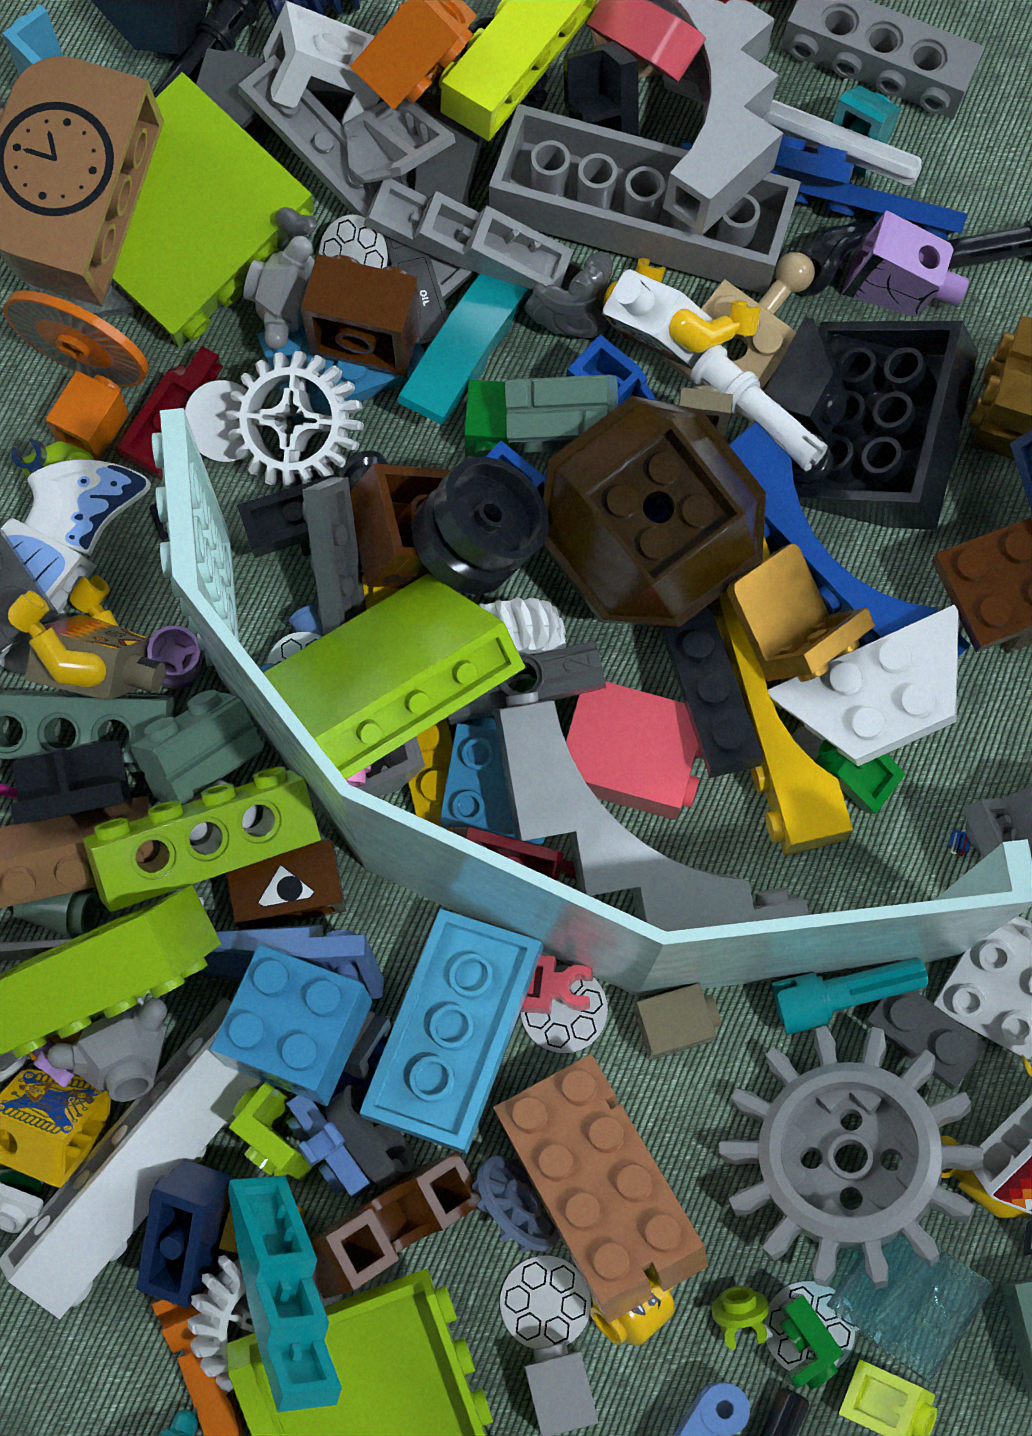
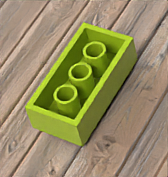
M191 884L29 958L1 973L0 1055L12 1051L15 1059L20 1058L47 1043L45 1039L58 1034L60 1039L84 1029L92 1023L91 1019L103 1013L106 1018H111L133 1007L138 1003V998L149 993L152 994L153 998L166 994L185 983L184 978L208 966L204 957L219 947L221 942L193 885Z

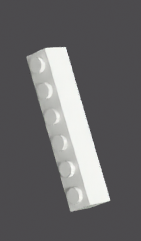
M225 997L221 999L155 1076L153 1088L146 1095L136 1099L83 1160L63 1187L59 1188L42 1208L39 1216L29 1223L0 1257V1267L8 1282L58 1319H61L70 1307L79 1305L87 1297L93 1286V1279L109 1261L116 1260L127 1249L131 1241V1234L149 1214V1198L156 1181L161 1176L166 1177L184 1159L198 1164L206 1152V1145L215 1134L235 1120L236 1116L233 1115V1110L242 1096L249 1089L264 1083L262 1080L224 1066L210 1050L231 1005V1002Z

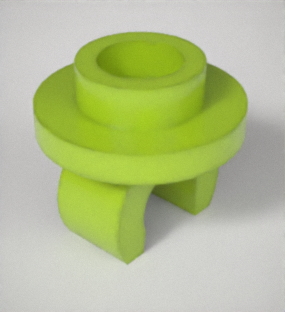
M734 1286L726 1289L713 1302L711 1309L714 1321L720 1325V1330L727 1347L730 1350L736 1349V1331L739 1328L750 1326L753 1329L758 1344L765 1343L767 1330L763 1320L769 1313L767 1298L747 1286Z

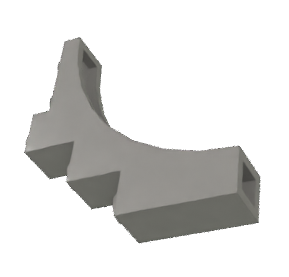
M649 0L681 18L706 37L705 42L690 64L703 101L704 125L690 151L670 172L663 205L665 210L703 235L774 169L783 132L762 118L770 111L779 74L759 61L766 56L775 19L746 0H729L726 4L719 0Z

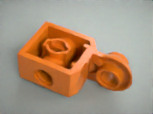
M407 0L399 4L396 14L349 67L393 110L404 98L413 105L442 71L440 68L443 67L445 69L452 61H458V54L474 36L468 27L477 15L463 0Z

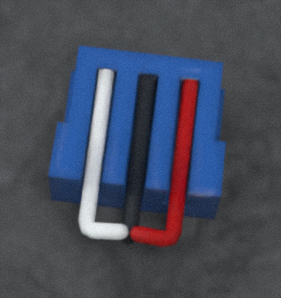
M956 829L952 831L947 843V848L951 849L952 854L963 856L964 853L967 854L969 852L970 840L967 833Z

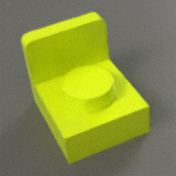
M859 1359L839 1415L883 1436H930L937 1417V1408L932 1406L935 1394Z

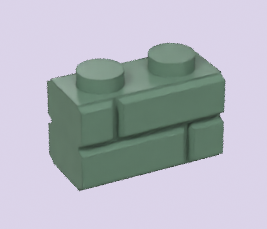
M590 375L506 380V423L509 443L523 442L524 452L554 451V441L576 439L617 407L618 385L616 376Z
M216 690L201 692L187 702L189 710L176 718L165 717L151 723L144 729L146 737L132 745L131 751L140 769L145 772L146 775L144 777L158 801H180L182 805L263 751L264 746L255 727L250 723L252 720L244 702L237 695L220 693Z

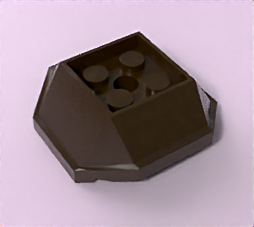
M631 396L549 458L547 462L542 499L548 512L549 531L542 548L600 622L678 629L723 594L730 582L762 563L766 492L702 410ZM657 499L663 502L668 509V520L664 523L650 521L643 511L644 501Z

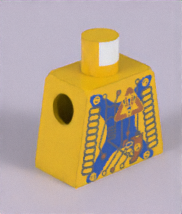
M34 1069L21 1071L0 1093V1164L52 1186L62 1188L109 1129L111 1098L108 1091L94 1088L79 1076H73L68 1085L63 1087L44 1071Z

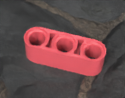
M599 0L585 23L591 30L607 41H616L635 58L676 82L680 81L706 40V37L693 26L649 0Z

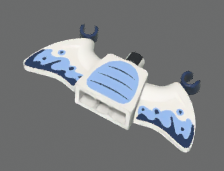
M30 439L31 445L36 450L35 459L31 463H26L22 458L20 450L16 447H13L11 451V458L17 466L28 469L30 473L27 481L33 492V505L25 523L11 518L1 529L5 532L57 612L60 613L70 601L71 591L82 577L88 578L97 567L78 552L91 556L106 526L118 514L149 491L151 483L149 479L136 471L104 461L69 460L44 467L43 464L47 459L46 448L40 441ZM58 614L43 625L52 623ZM30 634L26 636L27 638L32 640ZM24 639L16 644L11 643L1 650L3 653L0 654V660Z

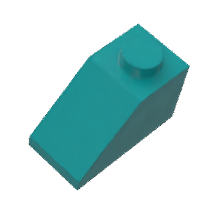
M859 85L843 93L839 99L832 123L887 144L893 134L902 108L891 103L884 95L873 93ZM854 164L853 172L864 177L868 170Z

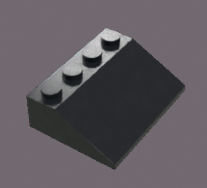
M821 322L820 330L830 344L849 399L843 418L834 425L826 441L823 440L833 454L834 464L831 472L820 482L811 485L801 484L793 478L800 506L887 528L937 530L979 353L964 322Z

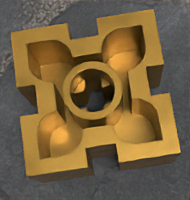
M1023 315L1013 333L1003 332L995 355L992 354L990 356L982 378V383L986 384L982 397L977 398L968 422V426L976 428L970 446L1015 460L1010 443L1032 430V318Z

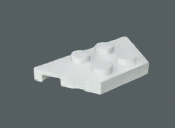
M954 604L827 663L829 669L824 674L812 680L800 682L798 677H795L768 690L771 700L780 710L782 708L804 723L805 728L818 738L827 740L834 745L841 755L856 766H860L957 722L958 610Z

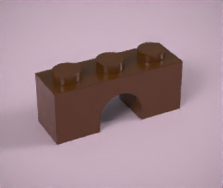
M458 1151L425 1163L309 1238L317 1258L312 1278L324 1299L356 1290L399 1261L397 1253L430 1234L443 1231L478 1207L477 1203L482 1200L481 1194L472 1189L474 1180Z

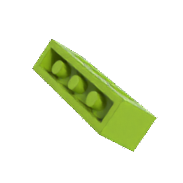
M273 767L254 774V782L234 788L233 784L229 783L216 785L204 790L201 793L202 799L181 805L180 801H169L148 810L149 816L129 823L126 818H118L97 825L94 828L95 834L83 837L82 840L101 901L110 912L320 841L321 837L305 779L291 770L285 771L284 767ZM254 805H262L263 817L261 821L252 828H244L242 821L245 812ZM203 822H211L212 834L210 838L201 845H191L190 834L194 827ZM159 840L160 851L157 857L148 863H138L136 861L138 848L146 841Z

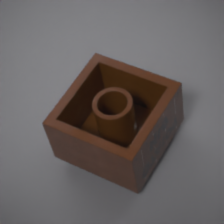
M317 254L301 306L310 354L406 377L421 327L418 277L411 276L405 270L397 267L387 266L381 269L363 265L356 259L346 255L329 257Z
M373 463L350 491L357 544L367 586L404 588L427 573L434 577L421 562L413 545L411 522L417 507L431 492L438 488L439 483L451 470Z

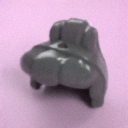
M603 252L593 253L585 262L584 269L569 263L561 288L555 285L545 286L542 283H537L533 288L534 294L529 297L525 305L526 313L536 323L548 328L552 333L580 338H593L600 335L609 322L602 314V298L612 275L613 262L610 255Z

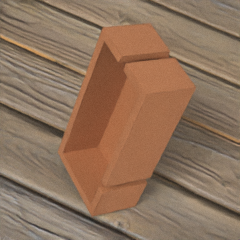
M592 1054L493 1107L502 1131L607 1324L653 1298L648 1278L644 1273V1270L654 1267L657 1282L662 1291L665 1292L708 1267L704 1244L621 1104L618 1105L616 1094Z

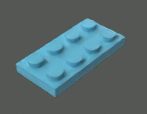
M440 909L359 1114L362 1118L467 1155L544 949L542 941Z

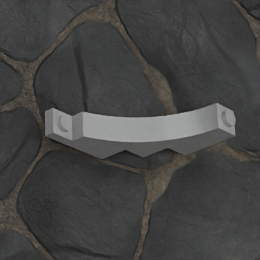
M538 691L507 696L505 697L507 707L493 709L515 838L525 841L569 833L578 891L588 896L632 888L636 917L666 932L809 915L807 900L795 895H788L787 888L757 892V901L753 902L748 880L683 865L649 847L624 828L600 803L584 781L571 757L561 731L554 700L539 701Z

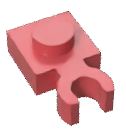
M541 955L520 1012L551 1015L553 999L562 1000L567 1007L573 1010L582 1011L589 1009V997L574 995L570 992V988L578 980L593 981L592 969L584 965H573L563 972H556V957Z

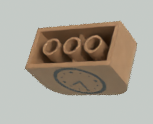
M55 56L32 64L14 83L6 107L0 108V256L10 270L22 281L38 288L103 307L164 123L147 79L78 58Z

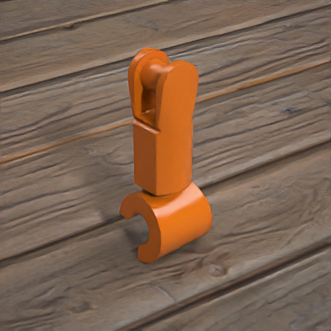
M207 1289L202 1294H207ZM165 1300L151 1304L163 1327L161 1332L171 1351L177 1353L183 1350L185 1353L178 1357L177 1360L193 1405L197 1408V1415L204 1436H242L244 1430L243 1421L233 1395L219 1387L215 1381L216 1376L208 1377L200 1367V1361L203 1357H197L191 1350L190 1342L197 1335L193 1334L188 1328L187 1319L201 1312L193 1305L187 1309Z

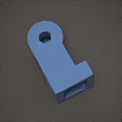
M713 1382L704 1386L695 1397L672 1436H732L739 1433L747 1425L750 1417V1404L746 1395L739 1387L730 1383Z

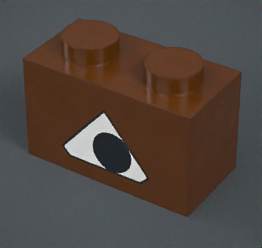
M321 839L306 846L227 872L234 921L239 929L267 928L347 912L336 850L331 839L325 841Z

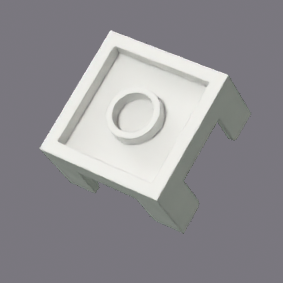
M286 1L263 50L265 61L275 54L282 62L271 85L272 100L291 108L296 107L310 77H316L355 92L341 120L344 127L345 123L377 105L380 96L349 67L374 39V36Z

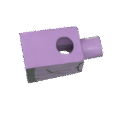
M885 211L854 252L841 294L906 315L917 316L933 298L957 307L967 291L969 279L948 271L953 253L951 243L894 213Z

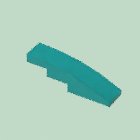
M480 273L424 353L399 394L397 403L442 425L468 393L469 380H478L483 374L490 354L510 331L514 315L533 293V290Z
M285 1176L230 1180L228 1192L248 1306L277 1412L337 1405L342 1387L324 1341L329 1320L312 1278L317 1258Z

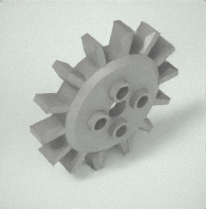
M826 1026L815 1028L814 1050L820 1061V1067L800 1075L792 1067L788 1057L773 1047L765 1055L772 1076L784 1086V1089L778 1094L773 1103L761 1099L753 1092L737 1088L731 1097L734 1107L741 1114L756 1119L763 1124L759 1140L745 1141L732 1139L719 1142V1154L722 1161L731 1164H759L763 1180L756 1185L740 1189L729 1198V1201L736 1216L752 1214L761 1207L772 1203L775 1204L783 1215L781 1222L767 1234L762 1246L764 1254L773 1262L787 1253L792 1242L802 1233L819 1242L818 1251L812 1262L814 1280L817 1285L828 1287L836 1273V1259L841 1248L862 1249L865 1254V1271L875 1289L885 1288L888 1282L889 1267L881 1250L882 1245L902 1237L911 1246L915 1256L929 1267H932L940 1261L939 1252L934 1239L918 1224L929 1208L936 1209L955 1221L969 1224L972 1219L974 1205L962 1195L949 1192L939 1186L943 1169L970 1171L983 1168V1148L969 1144L944 1145L941 1144L939 1134L941 1126L961 1120L971 1111V1101L966 1092L949 1095L942 1101L927 1106L923 1098L917 1093V1090L931 1078L935 1068V1056L926 1049L913 1058L906 1071L898 1077L880 1068L887 1052L883 1029L871 1028L864 1041V1054L861 1063H839L836 1058V1042ZM848 1114H855L862 1119V1124L858 1129L849 1131L842 1127V1119ZM854 1144L863 1148L868 1156L866 1165L858 1172L848 1173L842 1171L835 1163V1155L841 1147ZM812 1151L819 1153L823 1159L817 1168L809 1169L803 1166L802 1158L806 1153ZM890 1153L897 1154L903 1161L901 1167L895 1171L883 1168L881 1160L885 1155ZM847 1192L860 1194L863 1199L862 1204L854 1210L846 1209L841 1204L844 1194Z

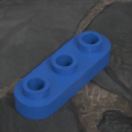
M782 136L775 165L849 184L854 163L845 161L848 151L819 144L815 154L804 151L805 140Z

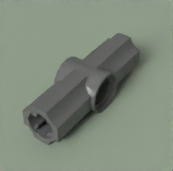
M595 641L537 655L519 653L526 668L449 715L450 725L494 715L493 709L507 707L505 699L507 696L538 691L539 701L558 700L605 689L606 683ZM520 674H529L537 679L533 688L526 692H516L510 689V681Z

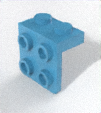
M486 717L471 720L470 725L457 723L440 816L441 825L445 829L471 827L519 840L514 835L495 719ZM546 837L525 840L523 842L540 845Z

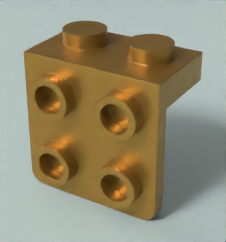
M796 544L782 546L762 560L760 565L730 582L727 588L729 599L767 681L796 676L800 682L812 680L829 669L827 662L831 659L848 654L858 648L860 645L858 639L875 627L868 607L834 614L828 613L803 554Z

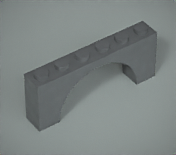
M207 48L196 85L256 142L260 141L274 130L239 95L238 84L266 61L245 56L235 50L220 51ZM313 76L310 77L306 86L335 119L342 120L355 92ZM425 90L414 102V105L452 132L456 143L411 169L416 183L414 191L428 198L435 191H438L468 207L486 140L440 112L441 95L431 94ZM380 97V99H379V101H378L377 104H379L380 102H382V101H384V100Z

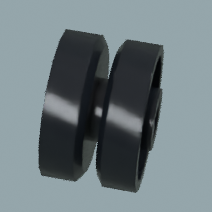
M486 456L467 458L455 466L439 483L438 488L431 492L417 507L411 522L412 541L421 562L437 580L458 592L473 595L485 594L497 590L544 545L549 531L548 512L538 489L521 471L505 461Z

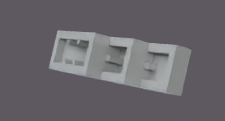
M391 178L381 180L363 224L411 248L456 266L532 290L537 283H542L545 286L555 285L561 288L574 251L489 206H486L479 213L438 191H435L428 198Z

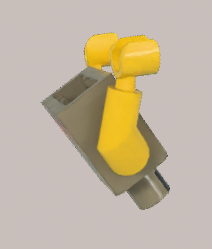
M98 575L92 576L90 580L82 577L70 594L72 605L84 613H89L90 616L79 614L42 625L39 621L49 611V606L34 591H28L26 594L20 595L9 608L8 619L10 623L23 632H29L32 640L29 641L31 646L25 680L102 700H112L137 689L152 693L158 692L164 682L166 666L163 662L147 658L149 640L146 636L119 627L112 612L103 609L100 603L109 594L110 588L106 581Z

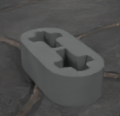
M356 1084L347 1085L330 1099L325 1110L327 1120L334 1123L345 1139L343 1144L367 1176L378 1185L389 1187L413 1169L415 1164L413 1151L400 1131L362 1118L359 1112L368 1090Z

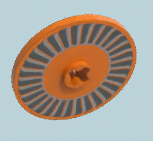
M21 290L11 293L3 306L6 320L25 341L47 357L75 372L77 370L91 378H94L95 375H101L121 387L140 385L149 371V365L145 356L129 338L100 317L71 302L41 292Z

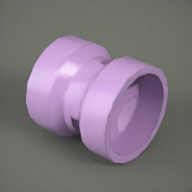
M175 625L166 626L152 636L147 648L148 658L165 664L166 674L162 685L174 690L192 685L198 679L202 670L201 651L195 634H192L187 628Z

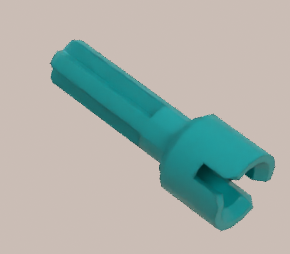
M913 958L824 981L821 976L817 977L815 972L772 982L771 986L780 1022L785 1027V1035H790L829 1025V1019L833 1018L832 1012L922 989L928 984V974L923 961L920 958Z

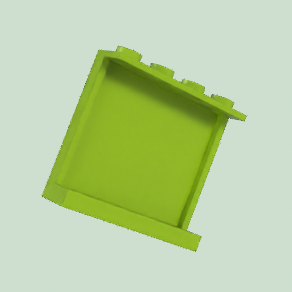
M183 72L155 98L164 123L112 280L170 334L173 342L179 348L187 339L191 342L197 340L211 324L209 317L222 304L228 307L240 297L244 291L247 273L254 260L267 263L272 254L280 252L278 247L288 237L286 231L277 224L275 219L277 211L283 207H290L301 215L314 217L312 212L315 210L312 194Z
M427 573L268 669L263 674L343 778L347 780L526 667L504 621Z
M428 1268L324 1307L329 1320L324 1341L342 1387L337 1405L277 1412L261 1359L256 1334L253 1333L226 1343L227 1373L252 1436H487L484 1426L494 1422L483 1388L471 1391L466 1377L467 1374L473 1373L476 1370L465 1337L453 1340L448 1323L458 1319L447 1286L444 1285L435 1289Z

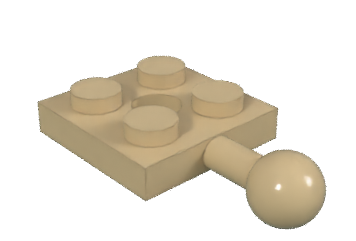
M799 252L788 253L778 261L775 268L776 281L758 303L724 279L701 308L709 317L716 319L723 315L729 317L731 303L735 300L746 301L748 303L747 307H761L756 334L753 336L735 334L734 338L741 339L748 349L741 359L732 362L744 372H753L760 382L759 388L763 391L767 388L796 334L795 330L774 316V313L791 292L795 293L805 290L814 278L815 269L812 261L808 256ZM663 357L665 363L696 386H706L704 384L697 385L690 379L691 369ZM739 412L733 413L740 419L744 417Z

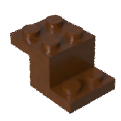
M1031 517L935 554L931 561L952 604H955L958 610L959 619L976 653L1003 643L1007 654L1032 644Z

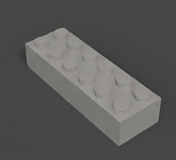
M518 104L489 185V207L533 230L637 259L647 258L650 259L651 263L723 282L725 279L734 286L765 294L770 288L801 181L768 173L702 235L663 208L670 172L689 150Z

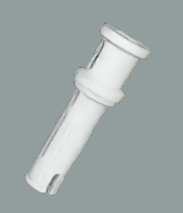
M719 344L708 349L696 362L690 374V379L694 383L717 388L721 393L733 394L731 412L741 413L753 424L757 422L805 471L810 470L812 464L815 466L820 461L828 446L804 428L800 422L778 403L767 396L759 388L760 382L753 372L742 371L727 358V350Z

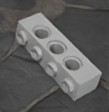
M797 0L787 21L781 50L792 54L801 61H810L835 71L843 78L855 79L879 89L885 95L897 96L922 106L930 113L941 114L951 119L955 118L985 49V46L869 0Z

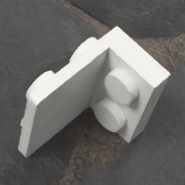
M1016 916L962 953L935 998L934 1005L959 1023L1020 1056L1023 1054L1026 1059L1032 1057V923Z

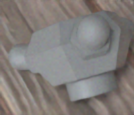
M304 236L294 237L284 251L272 254L267 263L254 260L245 280L244 299L255 302L256 312L264 321L266 330L265 341L272 349L278 350L283 348L287 344L288 334L298 331L303 324L301 306L315 263L314 259L310 256L312 244Z
M151 998L142 1005L139 1012L124 1011L111 1018L104 1017L85 1027L74 1044L58 1043L53 1045L48 1051V1062L57 1069H71L73 1074L79 1075L94 1088L108 1091L110 1098L115 1101L125 1102L138 1099L146 1095L154 1086L153 1079H155L161 1059L167 1026L163 1024L167 1014V1007L162 1000Z

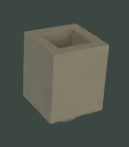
M700 983L637 1001L633 1008L649 1061L711 1043L716 1037L714 1028L721 1026L716 1002L712 994L703 995Z

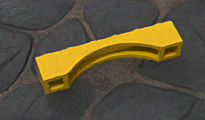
M765 537L763 542V560L770 555ZM726 590L712 601L710 605L763 755L762 766L751 768V774L757 792H765L770 812L765 813V821L772 843L780 842L784 856L843 842L853 831V827L839 781L816 764L802 750L778 717L767 690L765 675Z

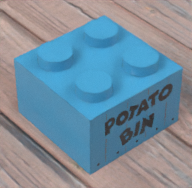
M259 944L210 1050L226 1067L328 1106L373 1001L363 983Z

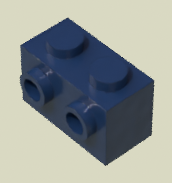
M184 1159L166 1177L161 1176L156 1181L149 1198V1214L145 1238L141 1247V1263L136 1290L187 1309L192 1305L191 1296L202 1294L207 1286L202 1282V1274L208 1273L217 1277L219 1273L218 1256H222L223 1251L219 1249L230 1208L228 1186L230 1180L236 1177Z

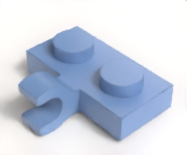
M297 1095L286 1103L294 1114L286 1123L300 1142L297 1149L310 1167L323 1159L326 1160L318 1169L336 1195L346 1189L350 1196L355 1199L372 1186L344 1146L345 1139L333 1122L328 1123L314 1101Z

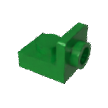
M824 740L820 745L819 755L814 760L816 764L838 779L840 788L864 812L873 814L879 811L906 775L887 753L860 766H856L841 755L837 748L827 740Z
M796 1293L778 1306L786 1317L785 1320L779 1323V1326L798 1353L807 1348L811 1356L789 1371L785 1376L795 1388L798 1389L806 1383L809 1389L813 1390L838 1372L834 1362L845 1354L805 1296Z

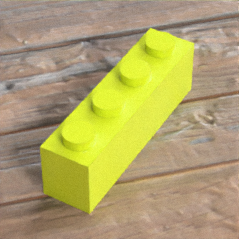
M501 0L491 23L485 30L479 28L470 39L466 53L458 63L452 61L443 71L439 80V88L442 89L440 112L485 140L490 141L516 109L517 105L521 103L587 21L596 7L597 0Z

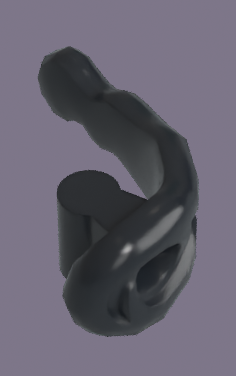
M868 218L862 220L861 223L852 222L842 226L827 228L815 240L803 247L799 253L805 254L810 258L814 265L815 274L812 283L805 290L800 291V293L814 296L824 291L828 285H835L843 273L839 267L845 254L861 244L877 222Z

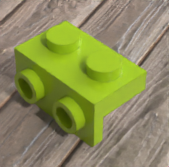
M265 1082L259 1090L256 1087L249 1089L236 1104L233 1110V1115L236 1118L229 1126L232 1131L251 1145L244 1155L270 1176H286L289 1174L303 1181L315 1165L310 1167L299 1150L274 1130L290 1111L286 1103L291 1099L268 1082Z

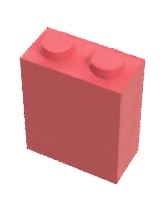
M606 681L605 689L580 694L566 744L584 781L597 799L673 820L677 819L681 806L691 808L700 777L690 775L695 756L703 757L685 703Z

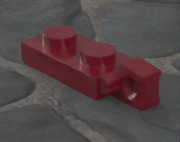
M201 346L187 368L178 365L174 371L168 369L116 447L115 451L119 458L162 480V468L156 467L152 448V433L162 432L160 410L184 408L185 410L186 404L195 390L217 379L223 368L218 354Z

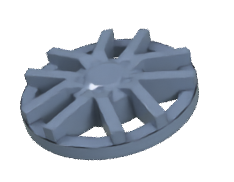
M493 1156L486 1160L478 1170L477 1180L472 1184V1189L479 1192L482 1200L477 1203L479 1210L491 1214L500 1226V1238L506 1242L513 1238L517 1241L519 1251L522 1253L529 1249L545 1253L559 1241L560 1236L548 1213L546 1212L545 1214L541 1210L544 1206L523 1167L517 1161L505 1156Z

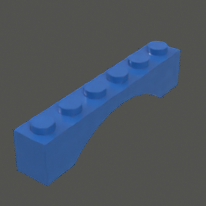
M757 422L729 444L766 492L764 525L766 543L774 551L789 544H796L800 548L829 614L868 607L875 627L858 639L860 643L858 648L939 612L935 607L908 603L875 590L855 578L832 558L814 535L801 510L793 481L791 457ZM958 632L959 657L971 645Z

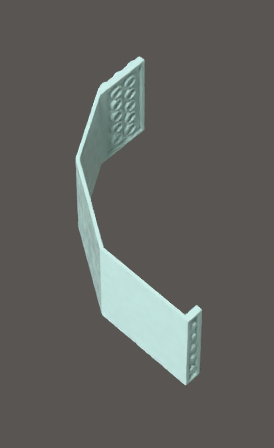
M184 408L160 410L162 432L152 433V448L155 465L157 468H162L165 485L164 487L156 488L159 519L161 523L166 522L169 538L168 542L160 543V557L164 577H170L173 595L175 598L180 597L182 614L189 618L191 633L197 634L198 646L200 651L204 650L207 666H215L222 683L228 691L243 700L252 722L287 768L305 779L310 798L366 870L471 919L540 940L544 947L543 953L555 956L556 959L571 966H587L592 969L594 977L635 996L668 993L700 983L701 989L788 979L815 972L816 975L874 969L913 958H920L923 963L955 959L1032 906V859L1028 839L1002 842L933 901L666 932L349 785L240 644L231 536Z

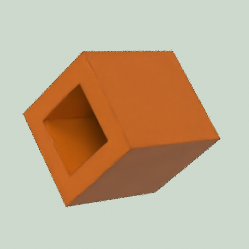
M76 370L45 421L56 441H63L83 448L92 455L94 460L100 461L127 418L129 411L121 395V389L114 382L101 375H95L94 378H91Z

